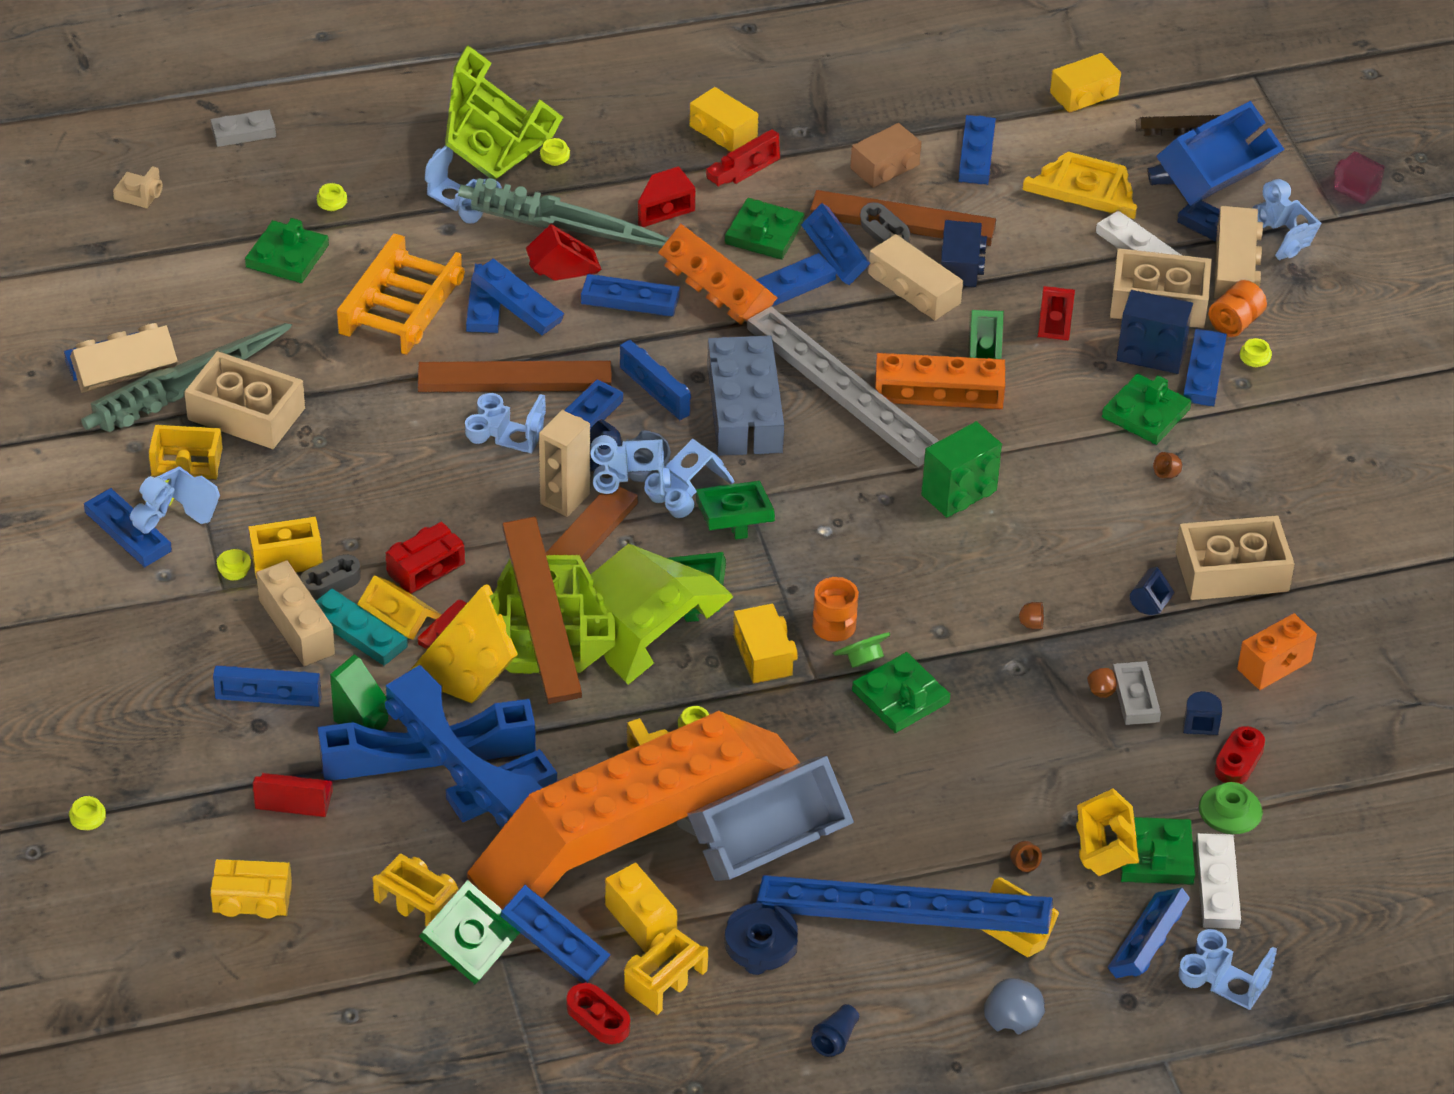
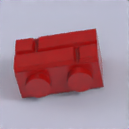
M442 521L432 527L422 528L416 536L403 543L397 542L385 552L388 575L410 594L465 564L463 541L455 533H452Z

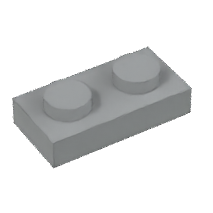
M270 109L211 119V129L217 147L276 137V128Z
M1147 661L1113 664L1112 670L1117 681L1116 691L1125 725L1160 722L1161 711Z

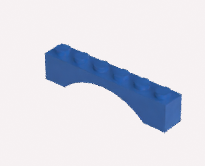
M421 665L386 685L385 707L389 715L394 720L399 719L407 727L412 739L416 742L420 741L429 750L432 759L437 764H443L450 771L454 781L460 787L464 786L473 795L475 802L481 809H487L495 817L501 829L530 793L542 789L530 775L496 767L477 757L460 742L452 732L444 715L442 686Z
M530 699L494 703L483 712L450 726L460 742L483 760L524 755L536 751L535 721ZM354 722L318 727L319 750L324 780L333 781L443 766V764H437L432 759L429 750L420 741H414L409 733L385 732L367 728Z

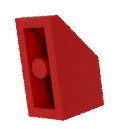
M679 166L651 175L638 201V226L644 228L695 211L696 187Z
M552 224L526 247L530 259L529 265L532 270L538 275L542 276L544 274L554 281L586 276L587 274H597L602 270L594 249Z
M1043 286L1038 337L1069 341L1075 290Z

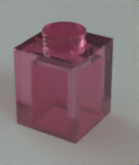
M1354 151L1345 160L1341 159L1334 170V175L1336 176L1334 189L1365 204L1381 190L1385 166Z

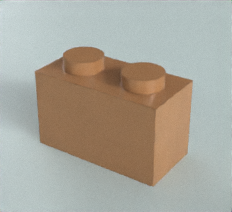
M897 123L852 145L850 169L874 188L920 165L921 141L901 124Z

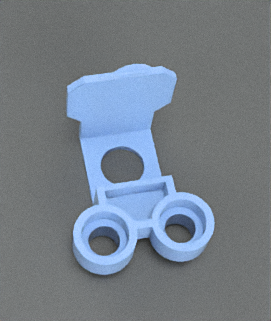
M445 145L442 149L439 148L435 151L426 165L425 181L428 182L427 195L455 211L458 210V214L464 222L469 224L476 223L482 217L483 212L471 208V199L459 197L458 193L455 195V199H447L442 195V191L452 188L459 191L460 184L447 178L448 166L452 161L453 150ZM473 178L466 186L475 188L477 180ZM497 182V188L502 189L500 183Z
M1276 179L1267 182L1263 187L1262 192L1266 202L1257 204L1252 209H1258L1257 222H1263V228L1270 226L1272 229L1286 225L1290 229L1275 255L1278 260H1282L1287 257L1292 258L1302 248L1310 246L1322 223L1298 200L1291 202L1288 199L1291 195L1290 185L1286 181ZM1297 216H1305L1308 224L1303 223L1297 226Z
M495 393L481 395L477 400L478 414L471 415L465 420L466 437L472 443L482 444L490 436H493L497 445L532 454L539 441V432L543 429L546 412L545 395L540 394L527 416L525 425L510 421V407L503 405V399L500 395ZM522 431L525 432L527 440L517 443L510 439V435L514 432Z
M601 435L592 441L591 458L595 463L601 465L595 469L593 474V486L598 492L602 494L615 492L619 487V482H628V472L659 470L661 497H664L665 488H671L670 467L664 468L663 440L623 441L622 446H617L613 438ZM607 445L610 448L603 450L599 448V446ZM640 448H647L652 451L653 459L648 463H639L634 458L635 451ZM610 474L612 477L603 478L601 475Z
M692 438L665 466L666 468L670 467L671 488H665L664 497L660 495L659 473H653L647 477L644 489L653 502H665L666 508L673 517L683 518L692 512L694 508L692 496L697 492L690 480L704 465L728 483L733 484L735 481L726 470L727 468L722 460ZM691 453L698 455V461L694 466L690 468L681 466V462L686 455Z
M179 466L155 478L150 476L145 479L139 491L146 503L145 505L139 503L134 507L130 514V520L133 521V526L142 533H149L157 525L159 519L166 515L173 497L183 505L188 516L200 524L208 523L213 516L220 494L217 486L202 475L194 477Z
M1214 929L1202 931L1197 937L1195 948L1197 954H1188L1180 962L1178 972L1180 980L1189 988H1198L1207 981L1211 983L1210 991L1251 1010L1271 979V969L1274 966L1277 948H1270L1252 976L1231 965L1234 951L1226 948L1227 940L1224 934ZM1233 979L1244 980L1249 985L1248 992L1242 995L1235 994L1228 988V983Z

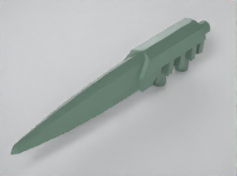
M478 178L475 188L461 184L458 191L459 197L472 200L471 208L473 210L536 227L547 228L552 224L557 228L659 248H662L669 239L630 222L561 202L559 197L552 195L541 197V193L538 192L534 193V197L527 196V190L523 186L517 187L515 192L511 191V185L505 184L504 189L497 188V182L493 178H488L485 184L484 179Z
M283 323L211 350L173 368L152 372L92 402V414L81 419L82 425L86 430L99 425L102 430L104 429L108 432L115 430L114 425L120 428L124 426L129 427L134 421L140 419L139 411L147 414L157 413L162 407L168 405L167 402H175L183 398L184 391L217 351L245 360L288 331L292 324Z

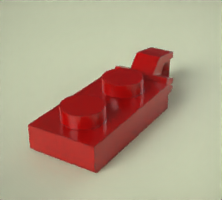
M771 129L728 153L721 159V162H715L706 169L707 180L715 183L718 187L730 182L737 184L780 159L779 133Z

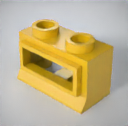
M155 425L148 452L151 476H160L180 466L194 477L202 475L206 479L217 480L223 449L221 428ZM164 455H177L176 461L164 460ZM191 456L208 457L209 463L191 462Z
M1113 788L1077 805L1078 821L1076 822V827L1081 842L1079 857L1087 869H1091L1100 877L1126 864L1139 863L1133 806ZM1110 825L1111 829L1117 834V840L1110 842L1109 845L1106 843L1105 826Z
M401 853L380 874L372 877L374 901L380 904L390 892L396 896L397 910L401 915L408 916L415 908L424 912L426 927L458 891L456 882L449 875L441 874L438 876L428 870L427 865L420 858L412 857L410 859Z
M676 928L667 935L664 933L658 934L651 942L649 951L642 957L635 955L627 962L624 968V991L659 1015L663 1011V992L671 986L677 992H682L688 984V970L691 967H694L702 975L708 971V947L698 945ZM674 953L677 954V956L673 960H671L652 978L649 976L666 960H668Z

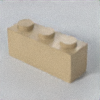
M1230 206L1220 207L1217 223L1214 298L1216 299L1224 295L1229 288L1240 280L1251 281L1260 288L1261 271H1255L1256 265L1261 263L1262 246H1256L1257 240L1262 238L1263 222H1257L1258 209Z
M897 234L870 250L869 262L871 264L869 265L868 274L933 320H937L961 304L963 280Z
M157 323L148 324L138 329L139 332L127 335L123 331L111 334L107 337L108 341L97 344L95 340L78 343L76 345L77 349L72 351L70 358L81 393L175 367L178 360L167 325L158 327Z
M561 410L539 432L540 504L566 517L590 495V423Z
M288 560L256 572L259 601L302 665L307 666L334 655L333 626Z

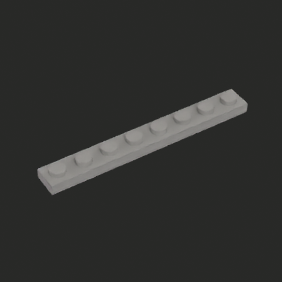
M772 306L747 320V329L755 336L772 335L773 348L777 354L917 467L924 464L925 448L938 442L937 438Z

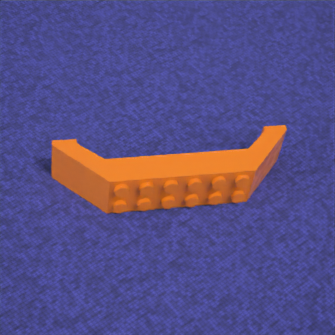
M714 712L530 793L469 869L467 877L476 888L502 910L524 885L543 899L566 871L688 817V813L800 762L778 734L724 712Z

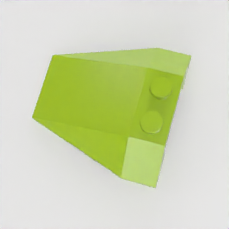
M467 45L454 66L445 145L486 176L496 180L541 147L546 140L551 139L563 116L540 99L527 111L484 78L492 63Z
M629 543L590 574L593 579L594 588L604 598V606L615 618V646L606 652L604 657L608 666L627 685L654 664L646 647L692 608L695 607L708 619L733 598L732 594L712 575Z
M546 555L576 671L581 673L615 646V618L604 606V598L594 588L593 579L580 555ZM509 559L497 580V588L489 596L496 614H502L506 624V633L512 639L518 654L505 669L510 673H539L512 563Z

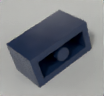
M945 220L941 265L962 279L963 286L976 287L977 276L984 275L985 257L979 256V254L985 255L987 236H981L982 223Z

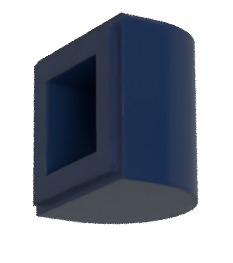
M1153 567L1144 573L1130 593V601L1141 613L1156 615L1161 613L1175 592L1160 569Z
M1200 691L1189 696L1183 722V733L1219 734L1222 703L1216 695Z

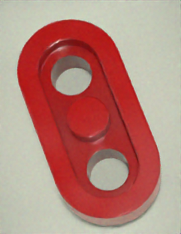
M1242 726L1233 730L1217 756L1215 764L1216 777L1223 783H1245L1263 754L1265 746L1264 735L1258 729L1249 726Z
M580 983L568 991L566 997L568 1014L596 1039L605 1044H617L628 1037L630 1033L629 1013L602 989L591 983ZM587 1005L590 1006V1008L584 1009L581 1008V1006Z

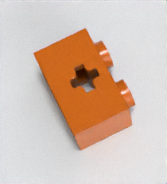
M1293 613L1242 641L1237 670L1256 688L1262 690L1312 661L1317 633Z

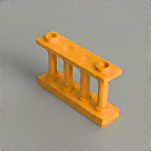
M394 233L337 309L338 333L350 337L355 329L362 324L400 336L401 353L407 355L414 344L420 342L424 330L456 285L459 286L462 283L465 269L462 268L461 254L455 252L446 266L409 255L406 250L405 236ZM406 266L438 277L431 285L396 273L400 268ZM395 286L424 295L419 304L383 294V291L386 287ZM379 305L410 316L403 324L368 312L372 307Z

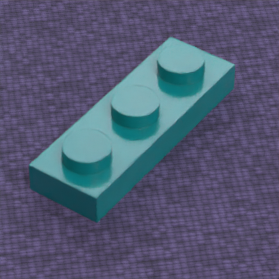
M333 588L316 601L332 624L333 633L383 666L408 647L407 637Z

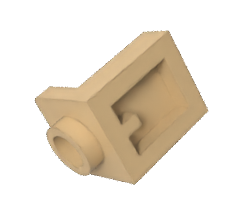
M152 166L145 176L126 172L113 190L114 200L148 208L153 200L160 196L163 183L160 180L159 168Z

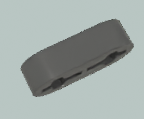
M872 202L862 208L860 212L861 227L880 244L891 237L889 231L894 235L902 233V238L910 243V230L908 226L885 206ZM879 214L880 223L876 220L869 222L868 215L876 216Z
M349 554L339 555L302 573L300 579L314 600L317 601L332 588L340 593L356 585L361 579L360 562L355 556Z

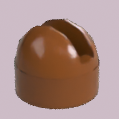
M1169 452L1159 453L1153 464L1155 474L1159 478L1166 479L1177 477L1181 473L1183 466L1181 459L1174 453Z
M1043 602L1027 603L1021 608L1019 619L1022 625L1029 629H1043Z
M1100 668L1091 672L1087 677L1090 690L1099 698L1110 697L1116 691L1117 681L1112 669Z
M1023 840L1013 845L1010 851V859L1019 870L1031 872L1040 865L1042 853L1032 842ZM1022 852L1027 859L1025 862L1021 858Z

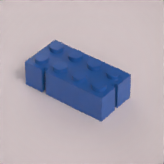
M1249 101L1197 127L1195 130L1193 129L1177 137L1156 157L1189 205L1192 206L1261 170L1285 149L1270 128L1262 132L1248 145L1246 140L1266 123L1253 103Z

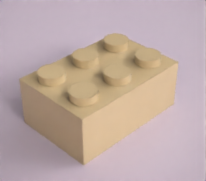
M1118 248L1110 318L1122 319L1130 290H1136L1192 302L1190 327L1204 328L1209 300L1212 259Z
M219 351L214 354L184 391L188 420L210 428H221L222 432L271 449L276 447L305 409L303 380Z
M1279 516L1180 524L1176 555L1190 600L1289 592L1295 563Z

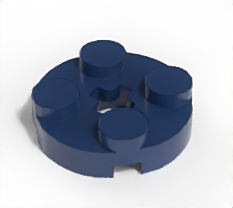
M762 903L748 904L740 907L730 915L725 929V949L732 960L744 966L748 973L759 975L765 970H772L783 966L796 955L798 927L794 918L783 908L774 905L773 910L762 908ZM759 933L761 936L768 934L769 937L765 941H759L755 939L754 934Z

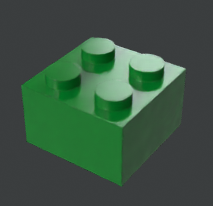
M975 421L925 448L921 495L946 518L959 511H964L969 505L984 497L991 496L997 491L1002 443Z

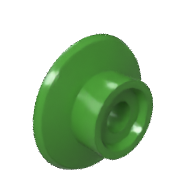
M890 632L848 645L832 654L834 656L848 655L852 668L873 662L884 657L880 643L890 637Z
M1227 782L1217 785L1206 791L1199 801V812L1202 819L1211 828L1222 833L1242 834L1249 832L1258 826L1262 819L1263 809L1260 801L1251 791L1239 783Z

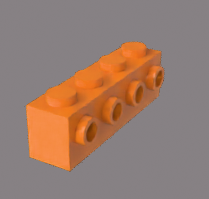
M682 224L677 227L658 252L667 260L664 264L667 269L678 277L682 272L688 277L685 282L697 292L704 288L709 292L705 298L718 308H721L723 305L730 308L726 314L740 325L749 318L771 307L778 298Z
M877 353L875 390L893 404L1003 409L1005 359Z

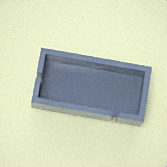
M772 335L708 338L707 369L718 456L746 455L749 426H754V454L783 453L784 420Z
M827 756L805 760L688 813L699 844L707 843L708 848L703 850V854L715 881L731 880L819 839L820 836L828 835L854 823Z

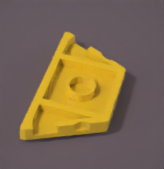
M1066 152L1058 157L1057 161L1042 167L1040 175L1035 178L1028 176L1023 181V191L1112 214L1120 211L1132 219L1136 217L1137 205L1133 203V190L1131 183L1128 182L1126 166Z
M488 584L476 592L410 669L412 670L421 665L442 686V692L469 703L478 700L518 655L512 639L506 633V624L502 614L497 615L489 597L493 592Z

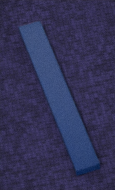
M766 875L762 877L756 903H762V908L774 910L775 905L794 915L1036 934L1049 933L1053 910L1052 897Z

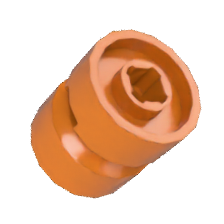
M1248 280L1237 281L1209 307L1208 315L1210 322L1218 332L1226 333L1227 337H1236L1266 310V296L1255 283Z
M830 577L820 581L815 587L812 627L820 638L839 642L850 638L856 631L859 591L854 583L843 577Z

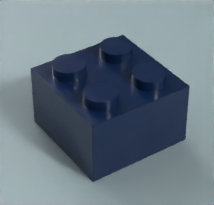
M1130 290L1122 316L1116 361L1179 374L1187 347L1193 303Z

